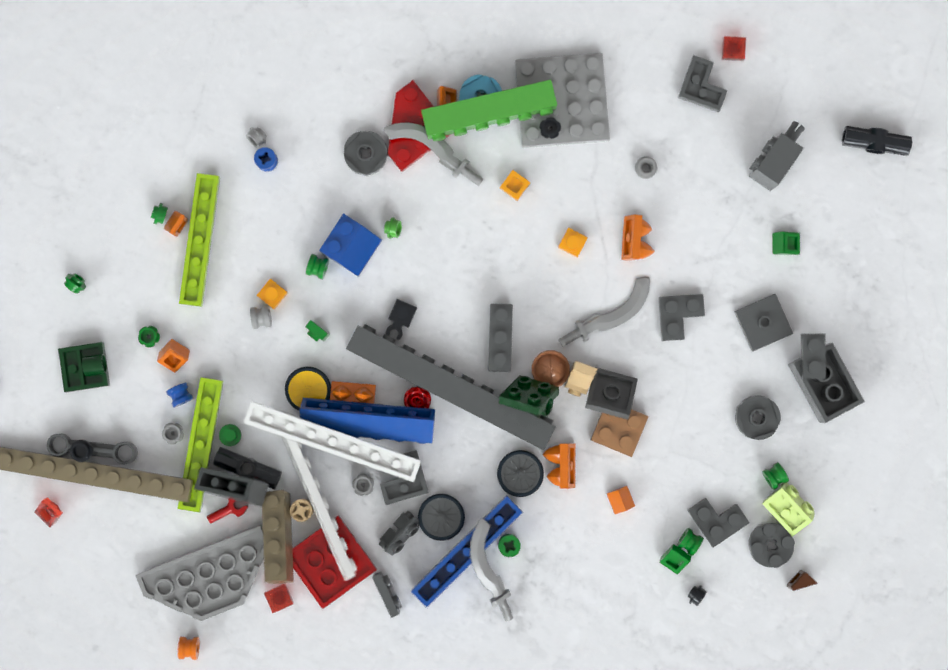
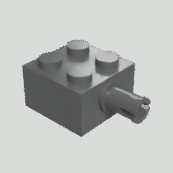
M796 121L792 122L785 134L781 133L777 138L773 136L762 149L764 155L761 154L756 158L749 168L752 170L749 177L769 191L780 184L804 149L796 143V140L805 128L803 125H800L795 131L799 125Z

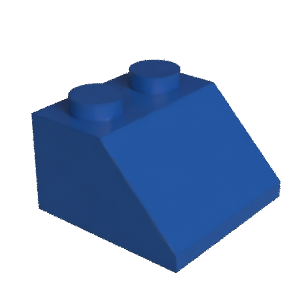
M343 213L319 251L359 277L382 239Z

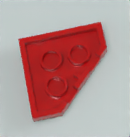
M414 80L396 92L392 124L415 123L424 126L421 110L434 107ZM397 138L389 141L388 156L399 170L403 172L431 149L415 139Z

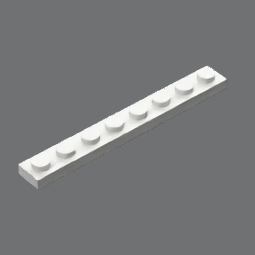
M253 401L250 403L244 420L245 424L412 482L415 480L421 463L419 459Z
M281 436L344 581H347L355 576L354 571L357 568L353 559H348L345 551L348 548L344 539L339 538L336 532L338 525L335 518H330L328 514L329 504L325 497L321 498L318 491L320 489L316 476L312 477L309 471L311 464L308 457H303L300 450L303 448L302 443Z

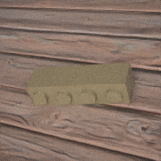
M285 490L267 491L262 506L265 582L270 584L294 582L290 514L291 498L290 493Z

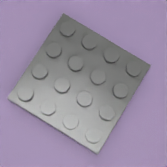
M603 53L515 60L517 87L551 80L557 101V108L553 110L552 114L540 116L539 113L531 115L532 118L529 120L520 121L522 148L610 140ZM548 117L555 118L561 124V131H559V135L554 139L544 138L540 133V123Z

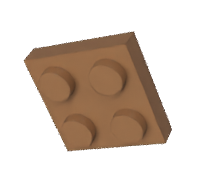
M632 409L628 420L601 413L591 441L632 457L649 416Z

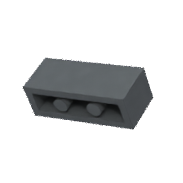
M490 304L488 371L511 372L513 304Z
M201 467L194 489L262 507L268 485L254 479Z

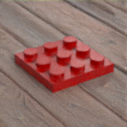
M339 515L335 517L338 525L336 532L339 538H343L348 550L345 552L348 559L352 558L357 570L354 571L355 576L344 581L322 528L292 548L293 569L322 609L377 570Z

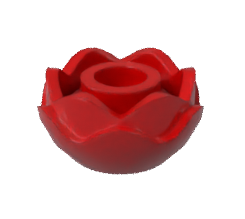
M416 386L406 391L404 395V405L406 407H430L431 395L427 390Z

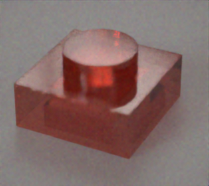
M724 36L722 60L744 61L746 37Z
M47 497L39 504L34 513L50 528L58 521L63 512L56 503Z
M285 583L264 592L272 613L294 604Z

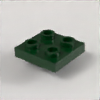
M104 342L58 349L65 393L110 386Z
M519 375L501 393L499 404L537 416L543 415L547 417L551 413L554 399L559 395V387L548 382H541L528 376Z

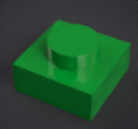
M312 320L305 326L309 330L307 334L315 341L319 339L325 341L329 336L326 331Z
M673 544L661 556L659 563L678 575L689 564L692 556Z

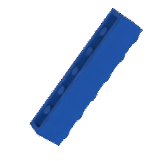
M303 398L300 406V418L356 438L365 437L375 440L387 439L397 442L410 441L425 444L433 442L435 409Z
M507 495L484 517L490 524L485 540V549L523 513ZM475 527L412 588V594L426 608L472 563L470 546Z

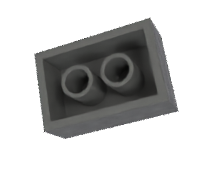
M833 343L825 344L826 379H801V358L788 364L819 423H827L865 402Z

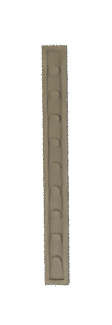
M0 447V470L190 502L193 486L192 479L87 461L77 462L74 459Z

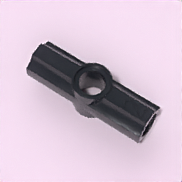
M846 126L842 135V145L865 149L866 152L873 154L891 153L908 156L912 148V137L888 133V130L881 128L863 129Z
M219 447L213 461V465L241 477L267 484L269 488L274 490L282 474V471L223 447ZM245 462H249L253 466L250 474L243 472L242 466Z

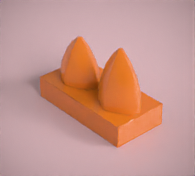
M643 215L624 216L621 260L643 259L655 252L650 245L641 241V237L647 235L652 230L651 226L642 219Z
M332 381L330 400L375 404L376 385Z
M564 443L547 449L542 455L547 460L560 464V467L553 469L546 477L550 482L560 486L562 489L576 488V443Z

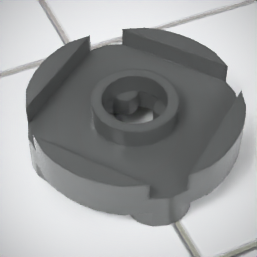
M356 132L348 138L344 146L346 164L353 172L364 176L380 171L388 157L384 140L375 132ZM362 148L365 150L371 149V156L369 158L360 157L362 155L360 151Z
M764 396L748 397L736 408L735 422L737 428L747 438L755 440L767 439L776 432L781 421L780 410L776 403ZM756 411L758 414H763L764 417L761 419L760 424L752 420Z
M776 523L762 524L756 527L749 537L751 556L762 566L778 568L787 563L793 554L795 541L782 525ZM774 539L777 547L775 550L771 549L768 551L766 542L773 541Z

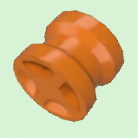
M186 637L179 638L178 659L190 657L192 660L198 659L200 649L199 637L187 639Z

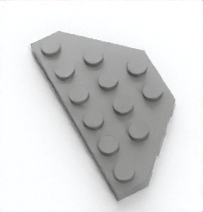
M259 525L135 575L143 596L163 603L165 606L179 612L186 613L200 621L243 605L264 559L263 528Z

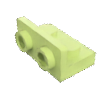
M782 483L780 488L762 503L792 537L810 524L815 515L812 505L808 501L804 502L799 496L798 490L788 483Z

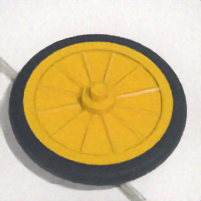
M298 368L286 380V399L298 411H300L303 398L330 399L331 383L325 373L317 368Z

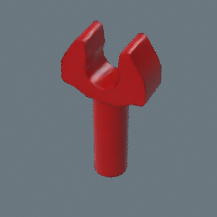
M228 499L227 506L207 515V519L211 524L229 514H235L237 517H240L247 511L249 506L237 509L235 507L236 500Z

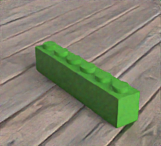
M546 80L423 109L421 112L428 140L440 141L446 139V135L462 136L467 134V130L471 129L483 131L489 128L488 125L497 124L498 126L510 124V120L519 118V121L531 119V115L539 113L540 116L550 115L553 113V110H556L557 101L552 81Z

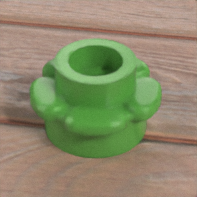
M392 217L390 221H386L384 233L387 234L389 239L393 237L398 238L401 234L402 222Z

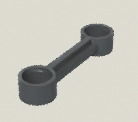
M54 434L47 441V450L54 456H63L70 453L71 445L78 440H71L65 434ZM56 437H63L67 444L66 449L61 453L53 449V441ZM89 442L93 448L92 456L114 458L120 464L132 463L138 455L136 446L131 442H120L117 445ZM123 445H127L132 449V457L128 461H122L118 456V450Z

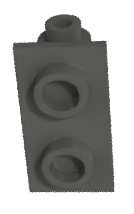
M410 511L403 512L393 523L398 528L397 532L390 527L380 538L381 541L378 544L385 552L392 556L400 552L404 547L405 541L419 530V520Z

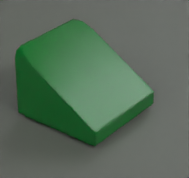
M784 231L773 233L772 253L774 255H800V233Z

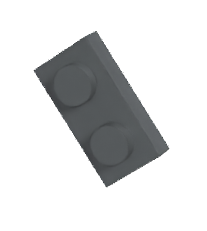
M801 334V379H826L825 334Z
M382 571L373 575L374 583L390 617L393 618L399 615V608L402 605L398 596H393L390 588L393 586L388 575L383 576Z

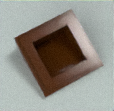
M800 570L788 582L787 587L795 591L815 585L817 582L807 572Z

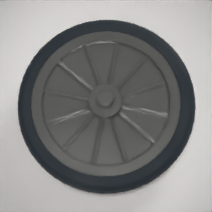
M517 450L508 453L500 461L497 469V478L500 486L506 493L515 497H526L539 489L543 482L544 470L542 463L534 454L524 450Z
M448 494L432 495L422 503L419 509V526L423 533L431 539L437 541L449 540L455 537L464 525V509L456 498Z

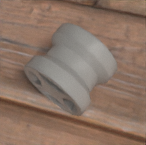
M269 305L263 306L260 309L256 307L250 308L253 329H258L260 326H272Z

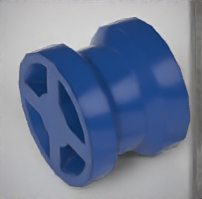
M260 148L254 155L255 164L264 172L274 170L278 164L277 155L270 148Z
M182 383L166 391L167 395L172 398L171 404L173 408L194 399L187 390V383Z

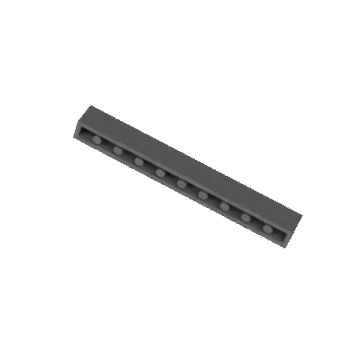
M364 324L363 328L359 325L357 326L346 347L347 350L542 450L545 449L556 426L552 425L554 420L543 415L538 418L531 413L499 404V397L493 395V389L483 384L481 388L474 385L475 380L464 374L461 378L454 375V369L444 364L442 368L435 365V360L423 354L422 358L415 355V349L405 344L403 347L394 344L396 340L386 334L383 337L376 335V329Z

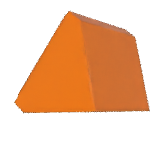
M440 86L437 89V106L457 102L456 89Z
M627 485L606 493L614 514L625 512L635 507Z

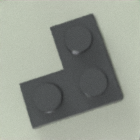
M693 55L678 98L720 112L727 90L707 83L714 62Z
M703 294L658 298L662 341L684 340L683 318L705 316Z
M417 450L404 453L407 456L419 459ZM421 463L414 482L397 478L380 483L385 505L429 493Z
M704 498L687 510L713 548L750 523L737 504L718 516L707 498Z

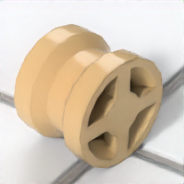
M307 499L296 500L290 507L292 518L299 522L308 520L314 512L310 501Z

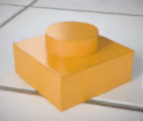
M512 170L500 186V189L518 201L531 182Z
M568 228L558 248L578 257L588 237Z
M269 279L256 296L275 310L288 292L272 279Z

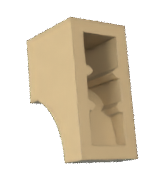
M578 361L573 362L564 386L569 389L568 393L580 397L581 394L586 395L597 368Z

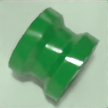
M311 254L306 268V275H316L318 279L323 280L327 272L329 259H320L317 255Z
M778 462L773 464L771 469L762 471L765 480L773 490L777 489L779 484L789 482L786 472Z
M687 528L680 537L677 547L686 549L687 553L693 556L701 546L704 538L700 535L696 536L693 534V530Z
M512 534L502 536L498 543L499 551L505 557L516 556L521 548L519 539Z

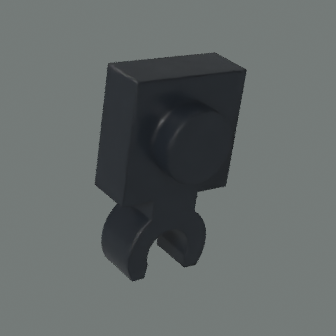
M397 299L388 318L394 321V323L386 329V335L389 336L391 330L395 329L398 331L396 339L400 340L403 336L402 326L409 328L417 307Z

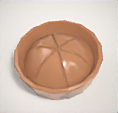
M546 350L540 353L532 363L534 380L548 382L554 386H562L570 374V365L567 358L555 350Z

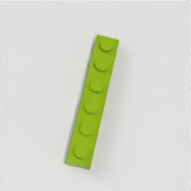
M200 173L196 175L179 304L198 307L203 305L220 177L216 175Z
M200 377L183 478L193 480L190 502L179 501L177 509L201 512L204 492L194 488L200 468H209L224 381Z

